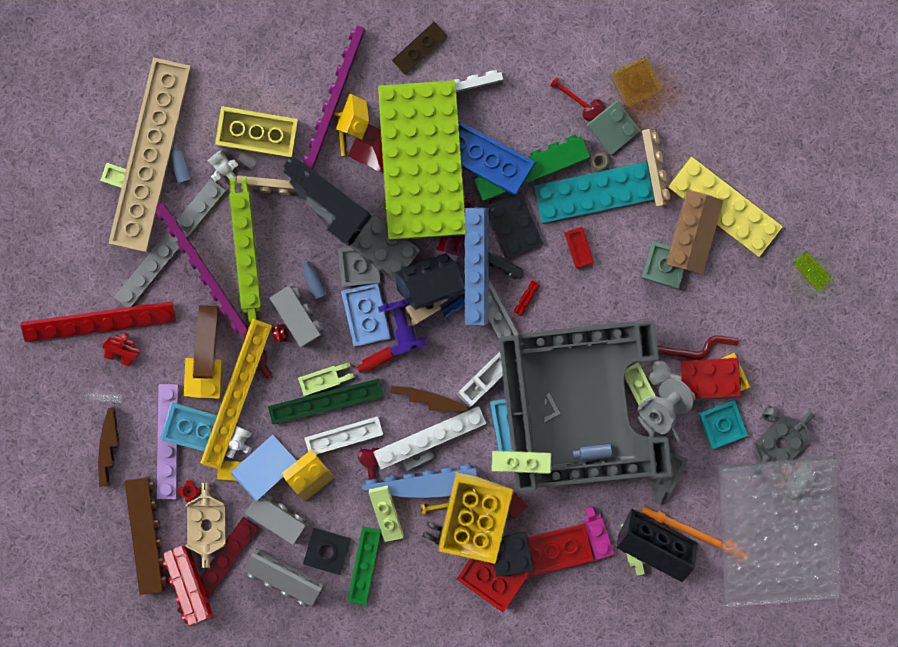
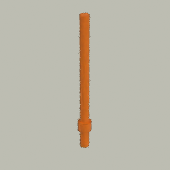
M645 506L641 510L642 514L653 518L661 524H667L741 559L746 560L748 557L747 552L667 517L665 513L659 510L656 512Z

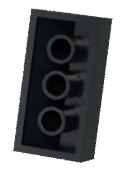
M631 509L618 534L616 548L683 582L695 568L698 543Z

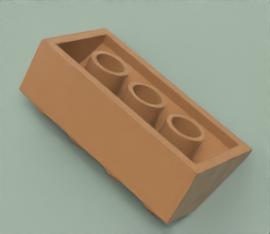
M689 189L686 190L665 265L703 275L723 200Z

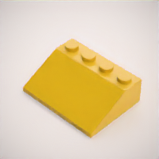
M456 472L439 542V551L496 564L513 489L476 476Z

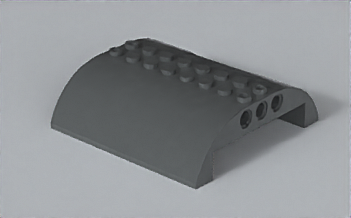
M654 320L548 330L499 338L512 451L551 453V473L514 472L517 492L536 491L539 487L652 476L653 478L672 477L668 437L645 436L633 429L628 417L624 383L625 371L631 363L659 359ZM550 393L560 414L544 422L545 417L555 413L546 396ZM611 445V458L580 461V458L573 459L572 451H578L579 447Z

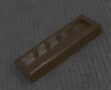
M433 22L392 61L405 75L445 39L447 35Z

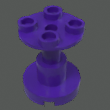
M405 299L378 307L379 313L392 309L398 328L394 330L398 345L390 347L391 355L428 345L426 337L417 339L413 325H408L403 306L409 303Z

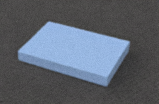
M379 283L341 291L354 347L391 339L385 311L379 313L378 310L379 306L384 305Z
M272 435L230 474L257 501L283 477L282 472L294 464L296 460Z

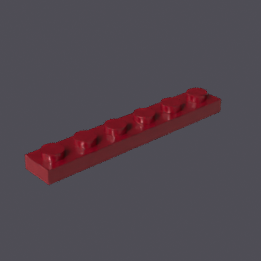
M242 517L227 538L226 546L215 555L210 563V568H206L200 577L207 599L212 595L259 528L245 517ZM180 606L177 611L182 614L184 612L182 606Z

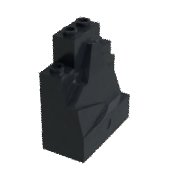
M296 157L293 159L289 158L283 166L285 168L283 173L291 178L289 182L302 200L317 212V216L327 226L326 230L342 243L349 246L372 215Z

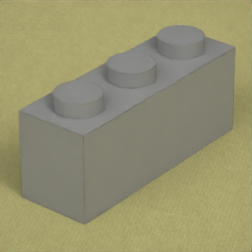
M266 493L257 501L253 500L245 514L293 545L307 525L304 522L305 518L297 513L292 515L288 512L289 508L282 503L277 505L272 501L273 498Z

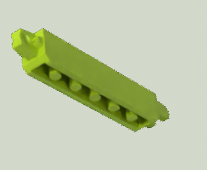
M243 176L241 179L243 192H236V180L232 177L230 178L231 193L229 197L240 303L243 313L248 312V320L251 322L252 318L257 320V311H261L262 306L251 192L248 191L247 177Z

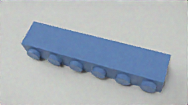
M465 208V325H486L489 323V208Z

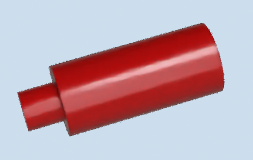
M388 346L361 360L362 364L357 366L359 373L365 370L368 373L395 359V357L391 355Z

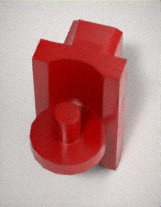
M124 333L122 337L115 335L114 339L108 337L102 346L105 349L104 358L114 360L116 354L122 356V365L128 367L139 355L141 349L133 346L134 342L128 340V333Z

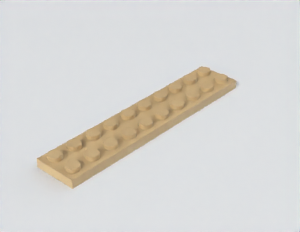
M153 57L109 239V244L146 253L148 251L156 217V206L159 205L189 80L190 65Z

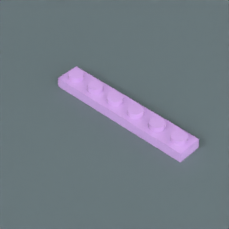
M159 384L157 499H177L178 444L163 441L160 437L171 402L178 404L179 384Z

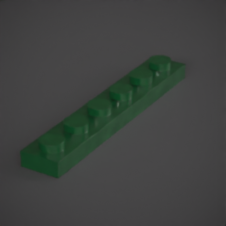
M380 378L270 405L268 409L273 425L384 397Z

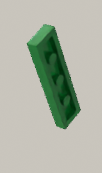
M362 526L347 602L366 606L381 534L380 529Z

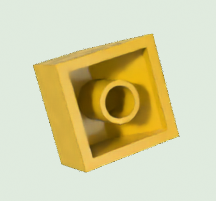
M185 358L184 396L222 398L224 360L215 359L213 379L193 378L194 358Z
M312 449L282 472L287 483L304 501L308 500L335 478Z

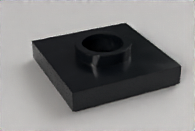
M314 527L303 565L340 575L350 537ZM323 545L331 546L333 548L332 557L328 559L322 558L319 553L320 548Z

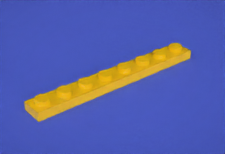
M252 318L200 463L219 470L221 468L271 330V324Z

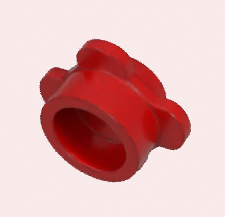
M283 323L280 325L276 324L272 328V336L275 342H286L288 332Z
M187 480L186 484L178 489V494L182 495L185 501L189 503L196 495L201 494V489L197 488L192 480Z

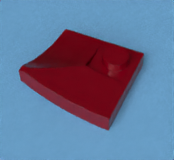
M368 124L363 138L355 139L348 157L382 173L384 167L381 129Z

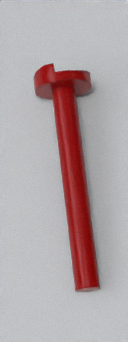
M556 77L552 81L551 88L556 86L584 108L589 106L558 83L559 78Z

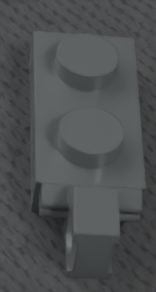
M671 451L672 477L656 478L652 489L656 492L652 501L659 505L664 496L668 498L672 494L688 459Z

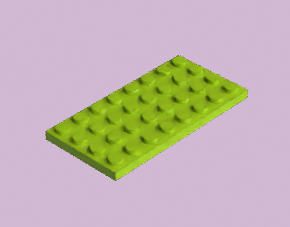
M455 80L378 86L388 239L398 240L465 235L466 226Z

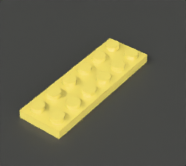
M692 156L668 186L670 190L682 199H684L686 190L689 189L723 200L717 226L757 257L761 256L783 227Z

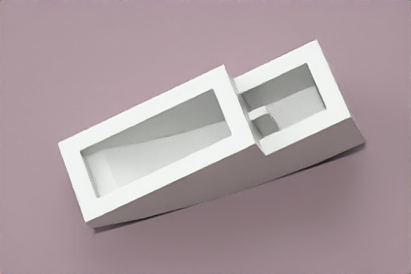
M500 352L456 393L469 408L503 376Z

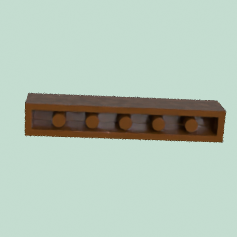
M150 476L125 480V489L139 595L163 592L165 587H167V577L163 575L162 568L165 567L163 564L164 556H160L162 539L158 537L157 530H160V522L158 518H155L157 501L156 499L153 500L152 492H155L154 481L150 480Z

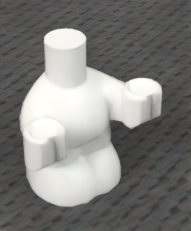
M223 150L218 151L208 159V162L216 169L211 176L215 182L221 179V176H227L229 180L232 177L237 178L233 169L238 166V163L235 159L229 161Z
M235 426L226 456L233 459L236 451L239 450L250 454L252 448L244 443L252 433Z

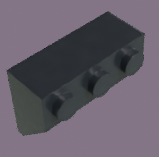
M447 253L395 272L397 291L415 310L465 291V284L456 262Z

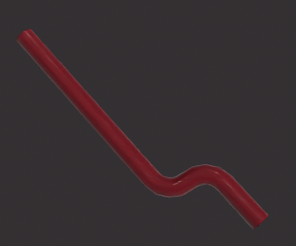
M720 335L712 336L705 342L704 348L700 352L657 346L658 354L702 359L710 353L713 344L722 343L737 346L738 338Z

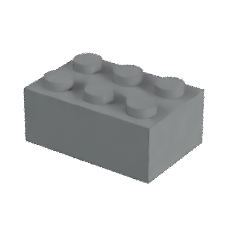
M289 285L271 296L270 299L298 345L303 347L323 335L321 333L323 328L318 320H313L311 317L313 311L309 305L303 304L300 298L303 295L300 290Z

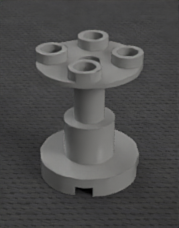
M677 377L665 380L660 385V398L648 397L639 405V421L649 432L667 433L675 424L674 412L684 414L693 407L695 394Z

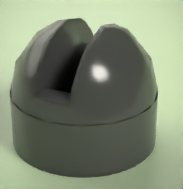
M768 406L765 408L762 417L766 421L776 422L779 411L776 407Z

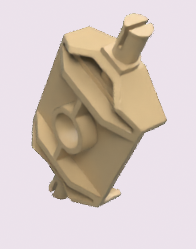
M201 483V496L186 504V547L201 554L202 568H210L211 554L226 546L225 503L211 497V494H209L210 483ZM205 520H210L212 523V527L208 531H205L202 527V523Z

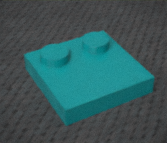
M735 400L698 413L711 449L748 436Z

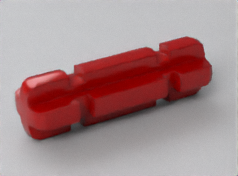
M532 280L530 282L528 290H525L519 300V305H516L514 312L519 316L524 314L525 308L529 306L535 296V291L537 292L540 284Z

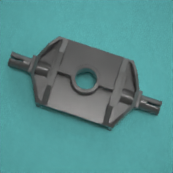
M808 411L799 419L782 415L753 444L758 460L750 469V472L756 476L764 467L782 472V469L808 443H811L807 423L815 415L811 411ZM780 437L786 439L787 443L784 448H778L776 445V440Z

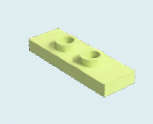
M492 451V471L551 473V453Z
M388 485L369 489V496L384 541L402 539L404 534Z

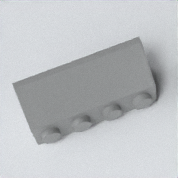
M257 548L252 553L244 570L248 572L247 576L254 580L259 578L265 581L264 585L272 589L276 587L282 590L281 594L289 598L291 596L297 598V602L306 607L308 605L313 606L324 583Z

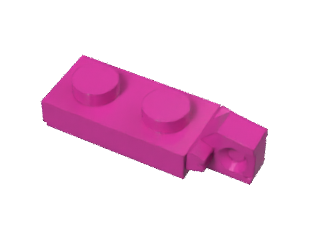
M593 506L585 507L588 517L584 518L595 559L598 560L614 555L603 518L600 514L595 515Z

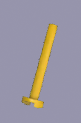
M334 112V116H337L338 121L342 112ZM339 131L341 156H346L344 133Z
M448 503L426 507L424 504H421L420 506L423 509L422 515H426V511L447 508Z

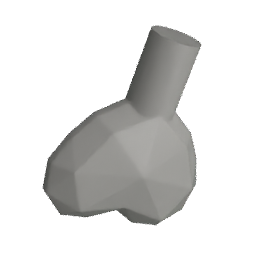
M659 360L653 363V372L649 376L650 382L654 385H661L665 380L673 379L674 377L682 378L680 375L671 373L668 365Z

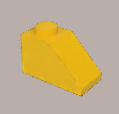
M349 94L336 130L362 139L369 123L367 101Z

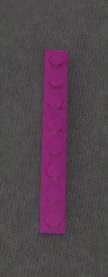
M357 25L356 29L351 30L349 40H351L350 45L345 47L342 58L345 59L343 64L339 65L335 75L338 76L336 83H332L330 86L329 94L331 96L329 102L325 101L323 105V118L317 121L315 129L318 131L316 136L310 140V153L305 155L303 163L312 170L315 167L365 32L364 27Z
M163 202L156 206L158 209L156 211L157 216L161 221H166L169 226L166 228L172 237L176 236L180 242L177 244L183 254H188L190 257L188 262L194 270L198 269L201 274L199 276L201 282L205 286L208 284L212 290L209 292L215 302H220L222 305L220 310L226 318L230 317L233 322L231 326L237 334L239 332L241 335L246 334L248 327L166 204Z

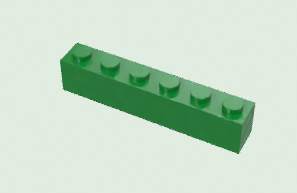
M575 134L565 138V143L559 145L558 142L548 145V149L541 152V149L531 152V156L528 158L535 161V166L523 185L589 159L590 156L582 136L577 137ZM479 176L474 179L482 201L507 192Z

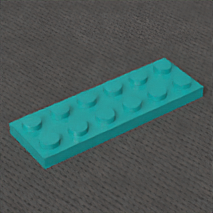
M647 162L534 186L541 223L654 200Z

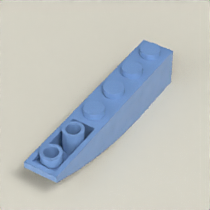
M467 464L460 466L459 470H453L452 467L442 468L439 473H434L433 470L423 471L422 475L415 476V473L404 474V478L396 479V476L384 477L385 481L377 482V479L365 480L366 484H362V490L369 491V489L388 485L392 496L414 498L444 497L451 495L456 472L476 477L477 472L476 467Z

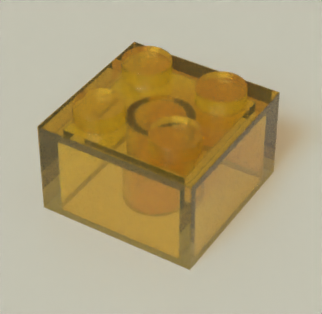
M646 55L610 74L626 109L663 91Z

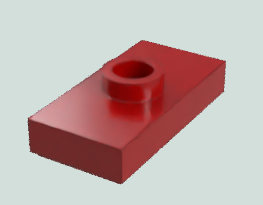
M583 226L564 232L575 269L593 264L594 261Z

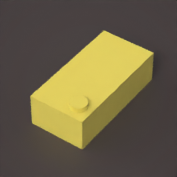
M221 106L215 145L292 158L298 119Z

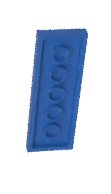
M458 121L461 167L517 196L535 166V161Z

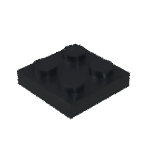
M527 531L502 536L496 564H494L496 577L535 569Z

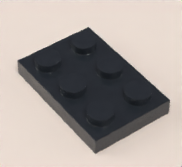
M521 191L518 192L517 196L512 194L485 206L489 208V216L508 259L543 244Z

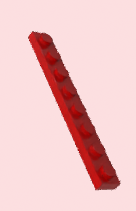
M173 301L25 321L21 322V329L24 341L31 342L175 322L176 314Z

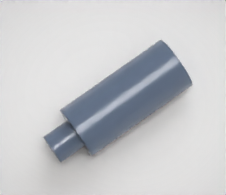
M177 144L173 145L170 161L177 183L190 181L191 177L183 152L178 150Z
M309 261L303 263L302 266L305 271L302 274L314 300L327 295L315 266L311 267Z
M610 444L579 447L578 451H572L573 459L580 458V461L611 458L612 449Z

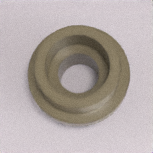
M596 152L590 158V165L596 171H603L609 165V158L603 152ZM597 158H601L603 160L602 165L596 164Z

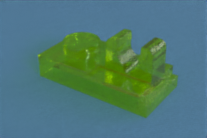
M805 251L802 255L798 254L794 258L793 266L816 291L831 279L829 274L808 251Z

